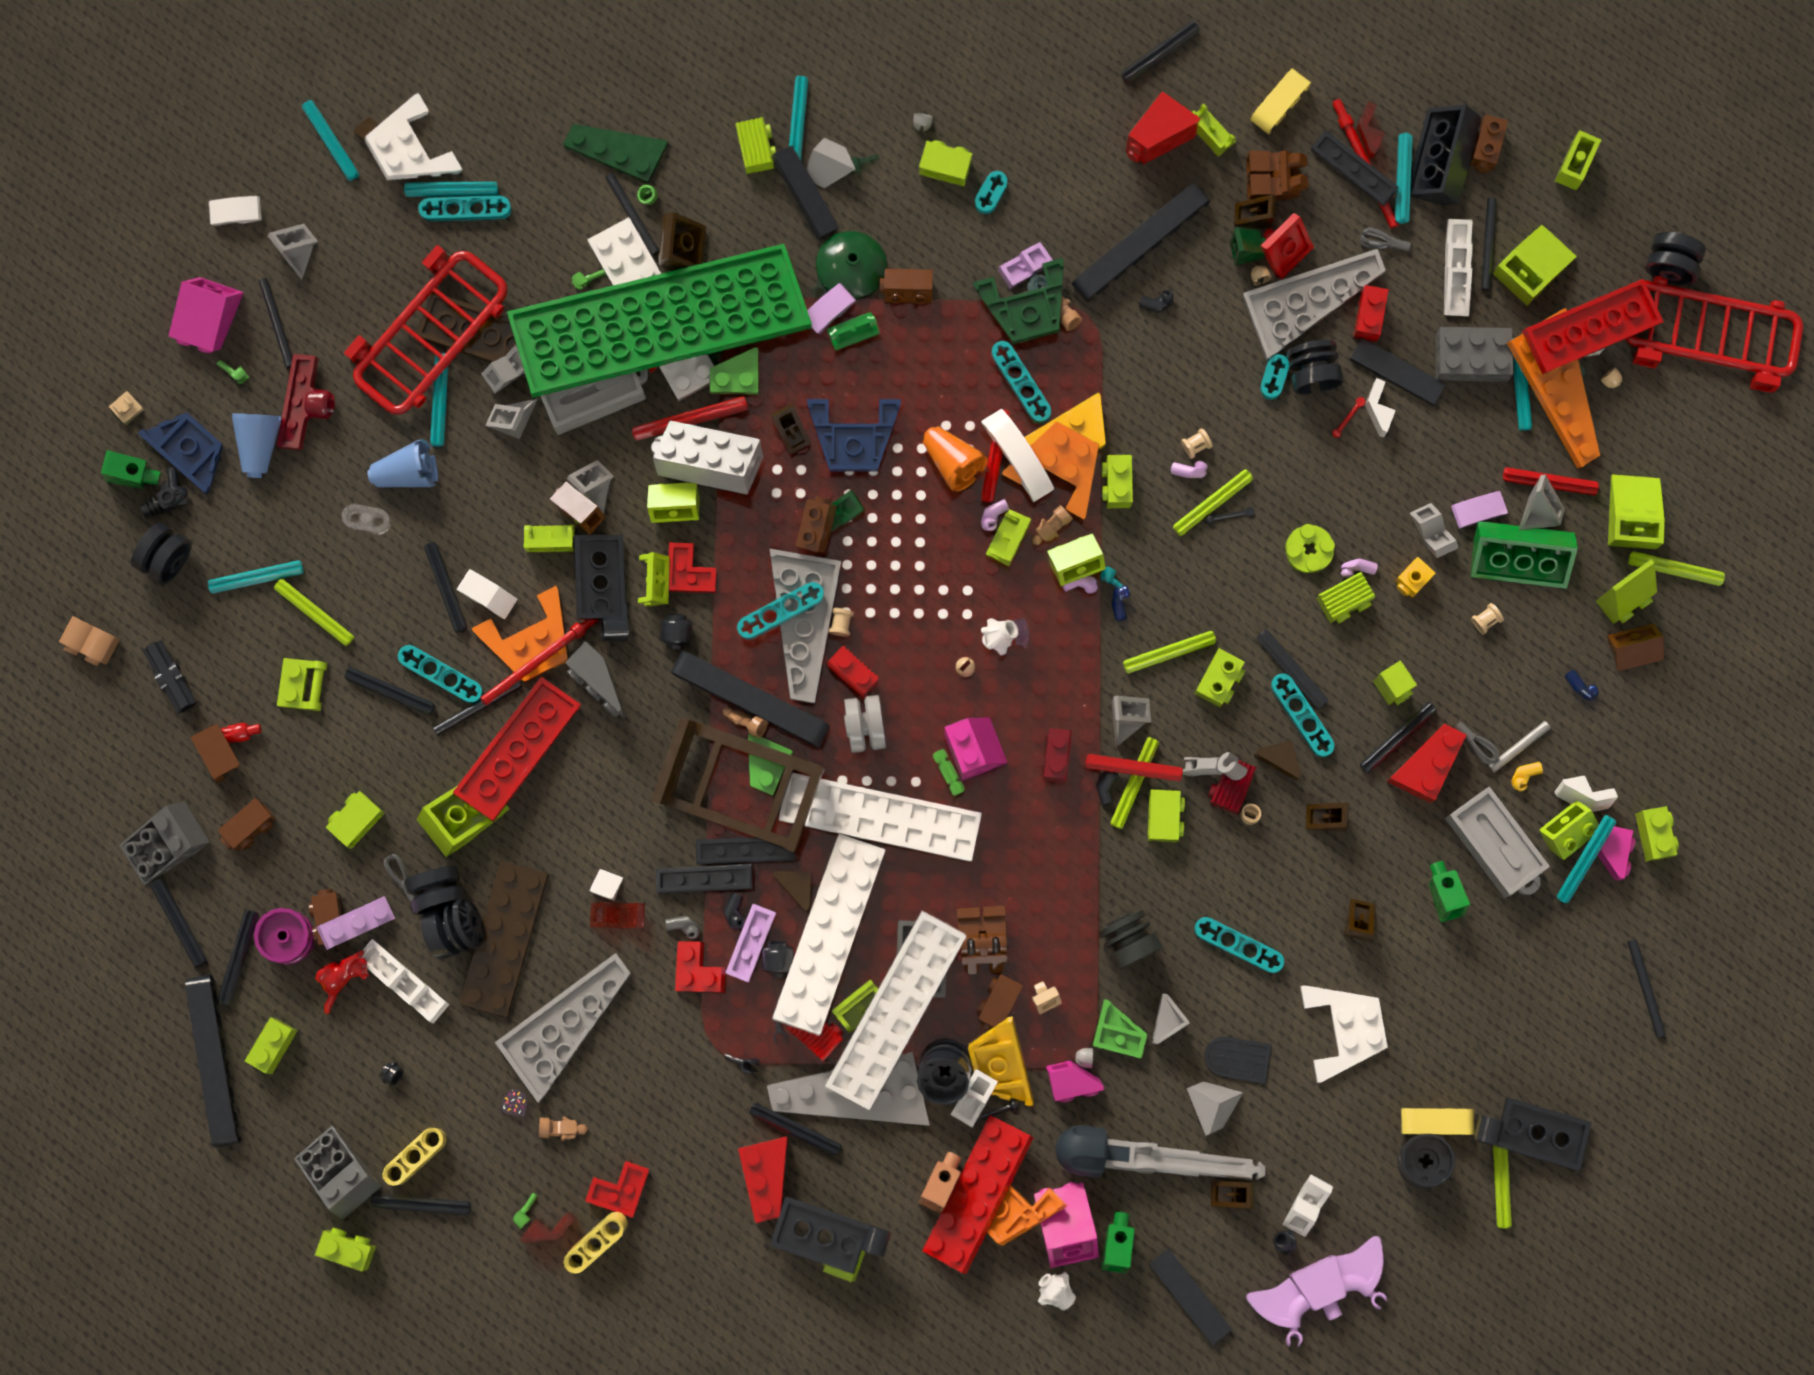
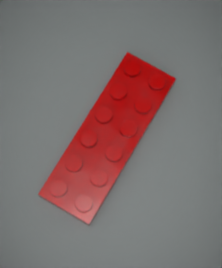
M1641 279L1524 329L1522 333L1543 375L1655 327L1664 321L1644 280Z
M541 677L455 788L453 795L494 822L580 709L581 704Z
M991 1115L989 1116L922 1250L923 1252L967 1274L1034 1137Z

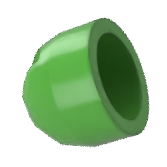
M643 185L639 188L637 197L643 204L652 205L658 199V192L650 185ZM652 195V197L645 200L644 197Z

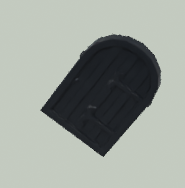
M1218 1037L1207 1045L1204 1052V1061L1207 1068L1213 1074L1223 1078L1228 1077L1265 1084L1271 1044L1233 1037Z

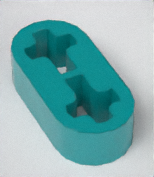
M993 171L987 176L975 199V207L978 212L989 214L994 211L1007 187V177L1004 173ZM1000 178L1002 186L997 185L994 191L991 190L993 186L991 180ZM989 194L991 195V206L986 205L984 208L980 200H985Z
M1273 355L1267 363L1260 385L1261 395L1266 399H1276L1283 389L1289 369L1288 359L1283 355ZM1277 361H1281V366L1284 369L1280 368L1278 375L1273 374L1275 366L1271 365V363L1275 364ZM1271 379L1276 380L1274 388L1278 389V391L1274 390L1271 394L1268 393V388L1265 385L1269 386Z

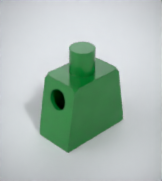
M109 450L106 451L101 474L106 482L143 490L145 483L159 485L161 471L149 469L146 460ZM126 468L135 469L138 472L135 475H130L127 473Z
M1444 861L1431 864L1430 869L1433 877H1431L1428 886L1440 922L1464 916L1470 903L1457 871L1447 872ZM1447 883L1449 888L1443 887L1442 884Z
M1115 1212L1114 1223L1109 1224L1107 1227L1101 1270L1126 1274L1130 1268L1134 1228L1128 1227L1130 1218L1128 1213ZM1116 1234L1124 1235L1123 1243H1118L1115 1240Z

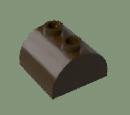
M675 212L663 215L660 232V251L658 254L659 265L667 270L674 271L703 264L706 226Z

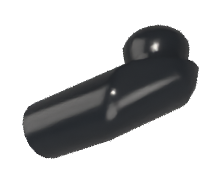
M1164 290L1155 299L1142 295L1139 307L1157 313L1161 312L1173 304L1174 294L1170 290Z
M1102 772L1096 784L1102 806L1114 802L1110 788L1119 779V774L1116 772Z
M732 892L724 908L723 915L728 926L736 930L741 929L745 924V920L738 910L743 897Z

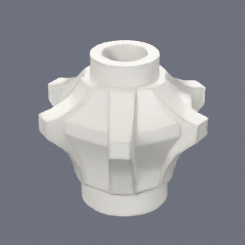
M993 618L988 619L987 627L981 629V632L984 634L982 637L983 644L989 650L993 648L1000 655L1006 654L1007 647L1011 646L1012 640L1018 636V628L1011 620L996 621Z
M1066 1272L1060 1275L1053 1274L1052 1276L1046 1274L1039 1281L1041 1295L1038 1302L1041 1305L1050 1304L1059 1307L1061 1310H1066L1075 1301L1076 1296L1072 1293L1069 1286V1275Z

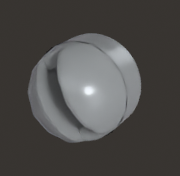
M919 113L914 114L913 125L915 129L920 131V127L924 126V131H927L931 127L933 116Z
M1082 1048L1077 1051L1075 1061L1080 1067L1092 1068L1093 1048Z

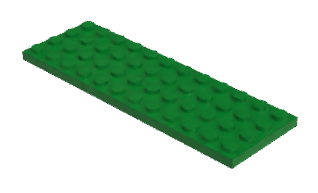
M785 244L507 311L508 320L532 398L812 328V323Z

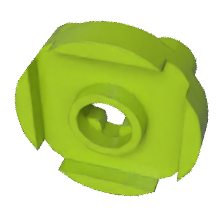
M1305 524L1295 529L1287 539V559L1293 568L1302 573L1319 572L1325 569L1331 562L1335 543L1328 532L1321 527ZM1305 544H1314L1316 553L1305 554L1306 549L1303 546Z

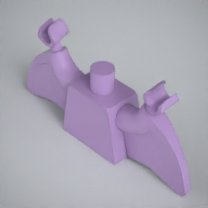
M1374 1236L1350 1254L1326 1257L1289 1274L1290 1278L1286 1279L1279 1286L1269 1290L1248 1293L1246 1298L1251 1306L1268 1321L1279 1326L1290 1327L1286 1344L1290 1347V1337L1295 1336L1298 1339L1299 1347L1302 1342V1335L1298 1332V1327H1300L1301 1316L1308 1309L1311 1308V1310L1315 1311L1323 1307L1328 1320L1337 1318L1342 1315L1337 1301L1346 1297V1292L1358 1291L1365 1297L1369 1296L1376 1309H1381L1375 1303L1377 1297H1382L1387 1302V1298L1383 1293H1376L1374 1291L1379 1282L1383 1267L1381 1240L1378 1236Z

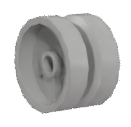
M879 695L866 696L864 700L866 712L861 713L860 701L857 698L844 699L846 715H844L847 738H850L851 752H864L866 748L864 736L869 735L870 745L873 750L885 749Z

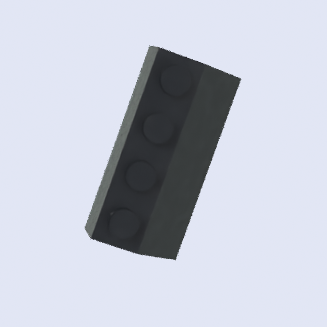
M1457 105L1428 108L1411 169L1410 197L1439 205H1457L1460 203L1482 119L1469 106Z

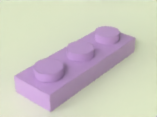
M384 896L316 928L328 950L395 919Z
M752 904L725 972L726 974L749 983L776 912Z

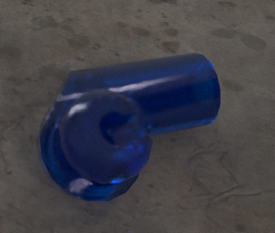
M1127 585L1117 586L1113 591L1111 605L1115 621L1127 619L1123 598L1130 597Z
M1575 670L1565 675L1571 687L1585 700H1593V697L1598 696V688L1594 684H1590L1587 687Z

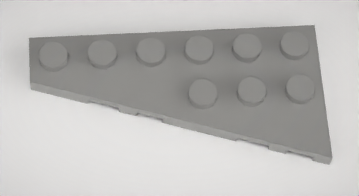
M1378 249L1243 293L1244 303L1266 361L1360 292L1365 285H1369L1383 275L1386 270Z
M770 549L776 599L810 582L820 584L824 591V599L819 605L780 625L790 699L815 704L841 561ZM811 588L809 589V595L804 598L802 593L798 594L803 606L807 605L805 599L812 597L814 600L817 599V593L820 591H814ZM789 599L784 607L787 611L793 612L797 610L799 604L796 600Z
M616 953L495 1042L538 1103L541 1102L631 975Z
M913 1051L900 1054L870 1110L825 1086L833 1070L767 1085L773 1111L930 1126L924 1097L917 1085L918 1072Z

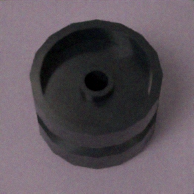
M1661 232L1656 234L1651 246L1652 253L1648 256L1645 265L1646 272L1652 277L1661 276L1668 279L1667 282L1676 285L1694 284L1700 273L1699 264L1704 259L1706 246L1700 240L1682 233Z
M156 523L138 542L131 558V566L143 574L149 573V577L160 585H166L176 577L187 561L192 549V542L180 534L174 535V531L163 523Z
M457 866L431 869L411 876L404 881L408 894L419 895L410 902L413 915H423L425 911L432 908L446 906L449 902L466 898L463 887L451 886L460 879Z

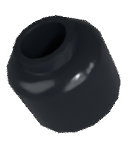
M667 614V618L661 621L660 639L663 643L668 644V649H683V645H687L692 641V622L687 619V615Z
M787 941L768 942V946L762 950L763 970L766 973L772 974V978L787 977V973L790 971L794 960V948L788 945Z

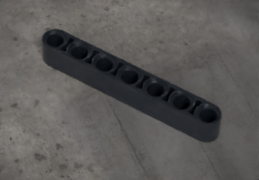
M1192 183L1081 273L1071 285L1087 303L1090 302L1091 297L1095 294L1099 295L1109 286L1108 283L1113 279L1117 280L1126 273V269L1129 266H1134L1142 260L1146 252L1149 250L1153 251L1163 242L1162 239L1167 235L1170 237L1181 228L1179 225L1184 221L1188 222L1197 215L1200 208L1206 207L1210 203V198L1196 183Z
M681 651L670 672L676 677L755 717L758 716L767 720L768 724L816 748L821 747L831 727L826 722L688 652Z
M212 974L186 979L185 988L210 1138L213 1147L218 1148L240 1143L241 1136L238 1137L237 1128H239L237 1112L233 1110L232 1103H235L233 1089L229 1086L228 1079H231L229 1065L225 1062L224 1054H227L224 1038H221L220 1030L223 1029L220 1014H217L216 1009L218 1005L216 990H213L212 985L214 978Z

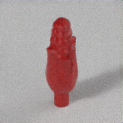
M237 723L220 729L228 743L244 742L249 740L251 735L262 733L260 724L249 726L247 723Z

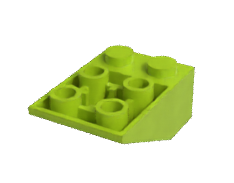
M1541 225L1497 266L1493 275L1528 306L1577 256L1548 229Z
M1611 475L1608 546L1643 549L1659 548L1664 543L1665 522L1660 478Z

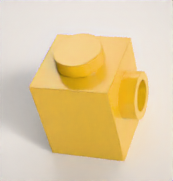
M1417 557L1395 580V583L1398 584L1396 588L1404 596L1410 595L1413 598L1435 575V572Z

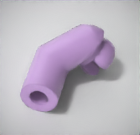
M1197 461L1195 467L1174 462L1171 467V474L1185 478H1203L1207 474L1206 470L1208 467L1206 463Z
M1005 499L984 509L981 519L983 529L993 531L996 528L998 515L1009 510Z
M1358 558L1341 566V576L1348 579L1354 576L1356 571L1374 575L1378 566L1377 563Z
M1087 576L1062 586L1065 592L1079 586L1084 588L1088 594L1096 592L1098 588L1096 585L1097 581L1092 576Z

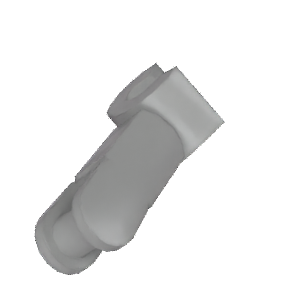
M1227 752L1217 758L1185 757L1184 762L1186 764L1185 769H1183V775L1225 774L1232 780H1240L1246 775L1248 769L1238 763V757Z

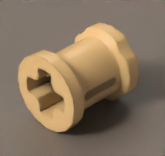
M1201 428L1194 436L1187 440L1182 439L1181 445L1188 457L1192 459L1205 448L1210 449L1212 442L1205 430Z
M1490 603L1481 614L1471 617V621L1479 632L1484 635L1494 624L1503 622L1504 618L1497 607Z
M833 608L832 628H829L828 633L840 637H849L850 618L854 616V612L842 608Z

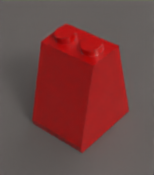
M1162 91L1129 133L1125 149L1128 152L1127 156L1136 163L1139 161L1143 164L1150 162L1193 139L1197 135L1201 118Z

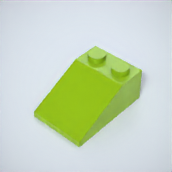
M1651 559L1596 600L1613 624L1619 620L1623 624L1634 616L1632 610L1638 606L1642 610L1653 602L1651 597L1657 593L1654 561Z
M456 787L424 806L416 819L445 857L465 846L493 823L453 795ZM507 805L504 807V809L501 811V813L498 815L495 821L509 810V807Z

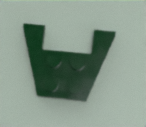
M1063 258L1042 263L1048 286L1003 299L999 298L994 277L973 282L975 291L1013 345L1060 332L1064 273Z

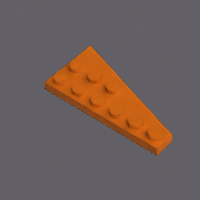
M1566 308L1558 311L1557 313L1553 314L1547 319L1554 317L1558 314H1561L1563 312H1566ZM1523 333L1507 343L1509 349L1576 467H1583L1600 456L1578 360L1542 375Z

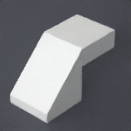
M1376 379L1365 407L1379 436L1384 437L1389 429L1395 410L1377 404L1385 381Z
M470 569L457 588L459 592L474 602L483 605L502 619L507 617L518 600L500 586Z
M1585 776L1565 779L1555 790L1557 797L1570 804L1578 800L1591 809L1592 812L1609 809L1618 797L1614 788L1592 793Z
M976 1069L970 1079L967 1093L958 1101L951 1115L968 1126L973 1127L998 1082Z
M1310 1175L1301 1188L1283 1225L1305 1237L1316 1222L1320 1208L1331 1194L1333 1186Z

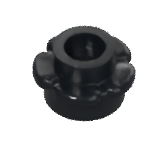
M398 1062L388 1063L383 1067L381 1076L384 1084L389 1083L394 1086L401 1079L404 1069L398 1065Z
M1279 1231L1274 1237L1273 1244L1277 1251L1282 1252L1283 1255H1289L1296 1248L1297 1240L1292 1231Z

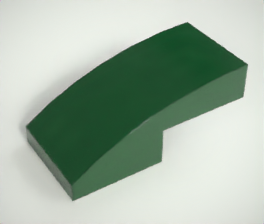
M853 490L848 491L831 503L837 506L831 532L866 511Z

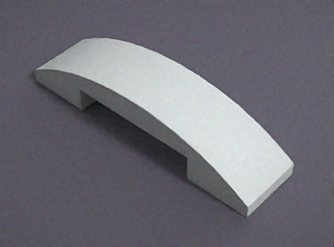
M1000 409L981 422L993 441L997 442L1021 479V484L1033 502L1054 490L1037 456L1003 409Z

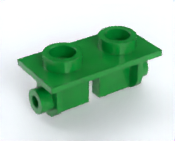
M871 312L827 328L835 351L880 334L875 316Z

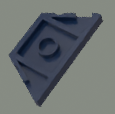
M186 412L176 416L173 420L158 423L159 426L148 430L143 429L138 432L143 439L206 495L209 493L224 445Z

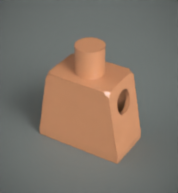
M948 1152L943 1163L937 1162L918 1203L941 1214L961 1173L956 1170L961 1160L959 1156ZM941 1173L949 1176L947 1182H942L939 1179Z

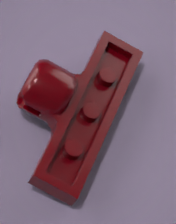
M293 354L276 445L280 449L302 451L309 419H328L334 413V395L328 390L314 389L319 358L316 356Z

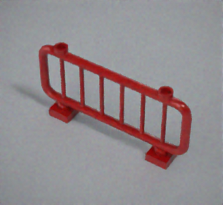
M436 245L422 262L425 268L434 275L373 346L358 335L344 352L356 364L353 371V379L357 387L391 414H404L413 406L420 408L427 399L423 394L492 315L497 318L504 311L505 307L501 304L508 292L505 280L468 251L455 252L449 257L440 246ZM465 260L497 285L498 293L491 301L452 271L459 261ZM448 274L487 305L476 319H473L436 288ZM432 292L471 322V325L460 337L421 307ZM416 310H419L456 341L444 356L405 324ZM401 328L440 359L429 373H426L390 343L391 339ZM385 346L389 347L425 377L413 392L374 361ZM370 364L409 395L401 405L391 403L363 379V372Z
M1661 276L1653 277V281H1644L1649 291L1656 292L1654 302L1657 309L1660 293L1677 296L1679 301L1671 345L1652 341L1654 327L1649 329L1647 340L1635 336L1625 339L1630 345L1638 348L1633 354L1632 364L1656 368L1661 362L1662 353L1752 371L1756 372V375L1751 379L1750 389L1774 393L1780 387L1781 377L1789 376L1796 370L1803 334V321L1796 312L1785 309L1784 302L1772 301L1770 306L1681 288L1667 285L1668 279ZM1684 298L1703 302L1695 350L1676 346ZM1707 303L1726 307L1718 354L1699 351ZM1731 308L1750 312L1742 359L1723 356ZM1754 313L1773 316L1766 364L1747 361ZM1778 318L1790 320L1793 324L1788 364L1784 368L1770 366Z

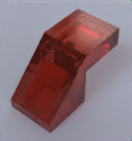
M1368 101L1356 131L1368 159L1373 161L1385 133L1368 126L1377 106Z
M591 903L590 928H644L645 903Z
M567 1212L553 1230L539 1219H535L519 1240L525 1243L562 1238L576 1221L577 1217L571 1212Z

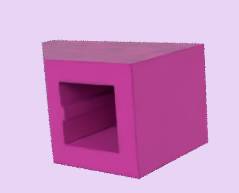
M1615 826L1599 851L1598 857L1613 879L1620 881L1629 875L1631 862L1628 861L1629 852H1632L1634 849L1635 838L1632 837L1633 830Z
M1072 1061L1046 1066L1055 1101L1069 1102L1075 1096L1084 1095L1085 1097L1097 1095L1098 1091L1104 1090L1103 1084L1098 1077Z

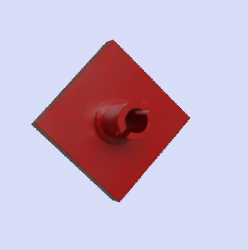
M1295 213L1276 231L1271 228L1266 230L1263 235L1266 241L1261 245L1273 273L1281 280L1314 248L1301 217Z

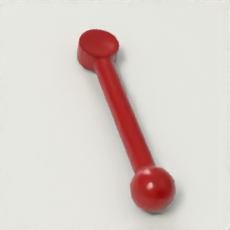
M1363 397L1356 399V405L1340 426L1332 431L1333 437L1339 438L1341 431L1359 407L1364 406L1365 399Z

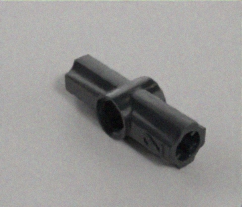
M163 641L153 642L146 646L143 652L155 672L153 674L160 688L167 693L177 713L180 714L194 707L197 702L185 682L186 677L181 675L179 671L181 669L180 666L173 661Z

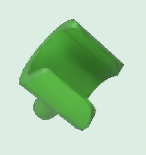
M600 270L586 277L581 272H578L572 277V283L577 289H583L582 285L586 287L592 280L606 275L605 270Z
M219 360L217 362V365L227 371L235 381L238 380L237 383L242 384L249 378L241 366L234 371L233 368L223 361Z
M532 1193L525 1206L514 1215V1223L520 1229L531 1220L526 1213L538 1197L534 1193Z

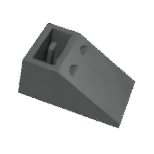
M585 641L565 662L569 667L567 672L580 686L585 683L587 685L585 689L596 701L599 702L600 699L605 701L603 703L606 707L605 709L615 718L620 715L624 719L626 714L610 668L605 659Z
M184 801L166 805L123 841L120 847L145 886L196 854L209 843V840Z
M333 1126L328 1128L294 1158L328 1210L342 1220L381 1187L373 1173Z

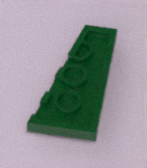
M577 124L572 125L563 143L565 148L649 184L668 145L667 140Z

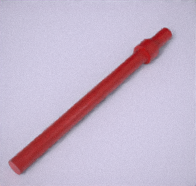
M1341 99L1332 102V105L1339 117L1338 123L1341 130H1345L1354 152L1371 165L1353 127L1354 121L1351 115L1347 114ZM1389 202L1385 207L1380 205L1390 229L1398 226L1399 223L1395 221V215Z
M583 620L581 623H575L569 628V632L480 697L483 704H489L574 639H580L586 634V630L599 620Z

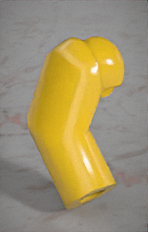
M1536 762L1518 767L1512 778L1513 788L1518 791L1527 789L1530 776L1543 773L1541 763Z

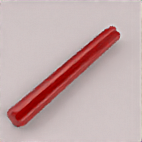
M742 396L635 426L632 428V434L634 439L638 441L663 434L669 421L695 425L746 411L748 404L746 398Z

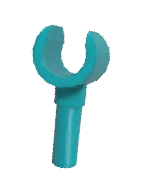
M1106 566V569L1102 570L1100 575L1101 580L1104 581L1105 579L1106 583L1112 584L1127 595L1130 590L1114 579L1117 571Z

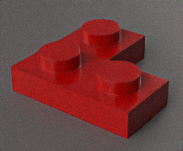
M669 542V592L716 593L717 568L693 567L694 544Z
M678 942L675 991L724 993L726 968L703 967V942Z
M625 1161L618 1184L616 1185L593 1177L585 1201L634 1217L650 1169Z

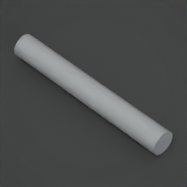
M1546 721L1542 722L1498 757L1494 763L1488 765L1493 773L1497 772L1551 729L1550 725Z

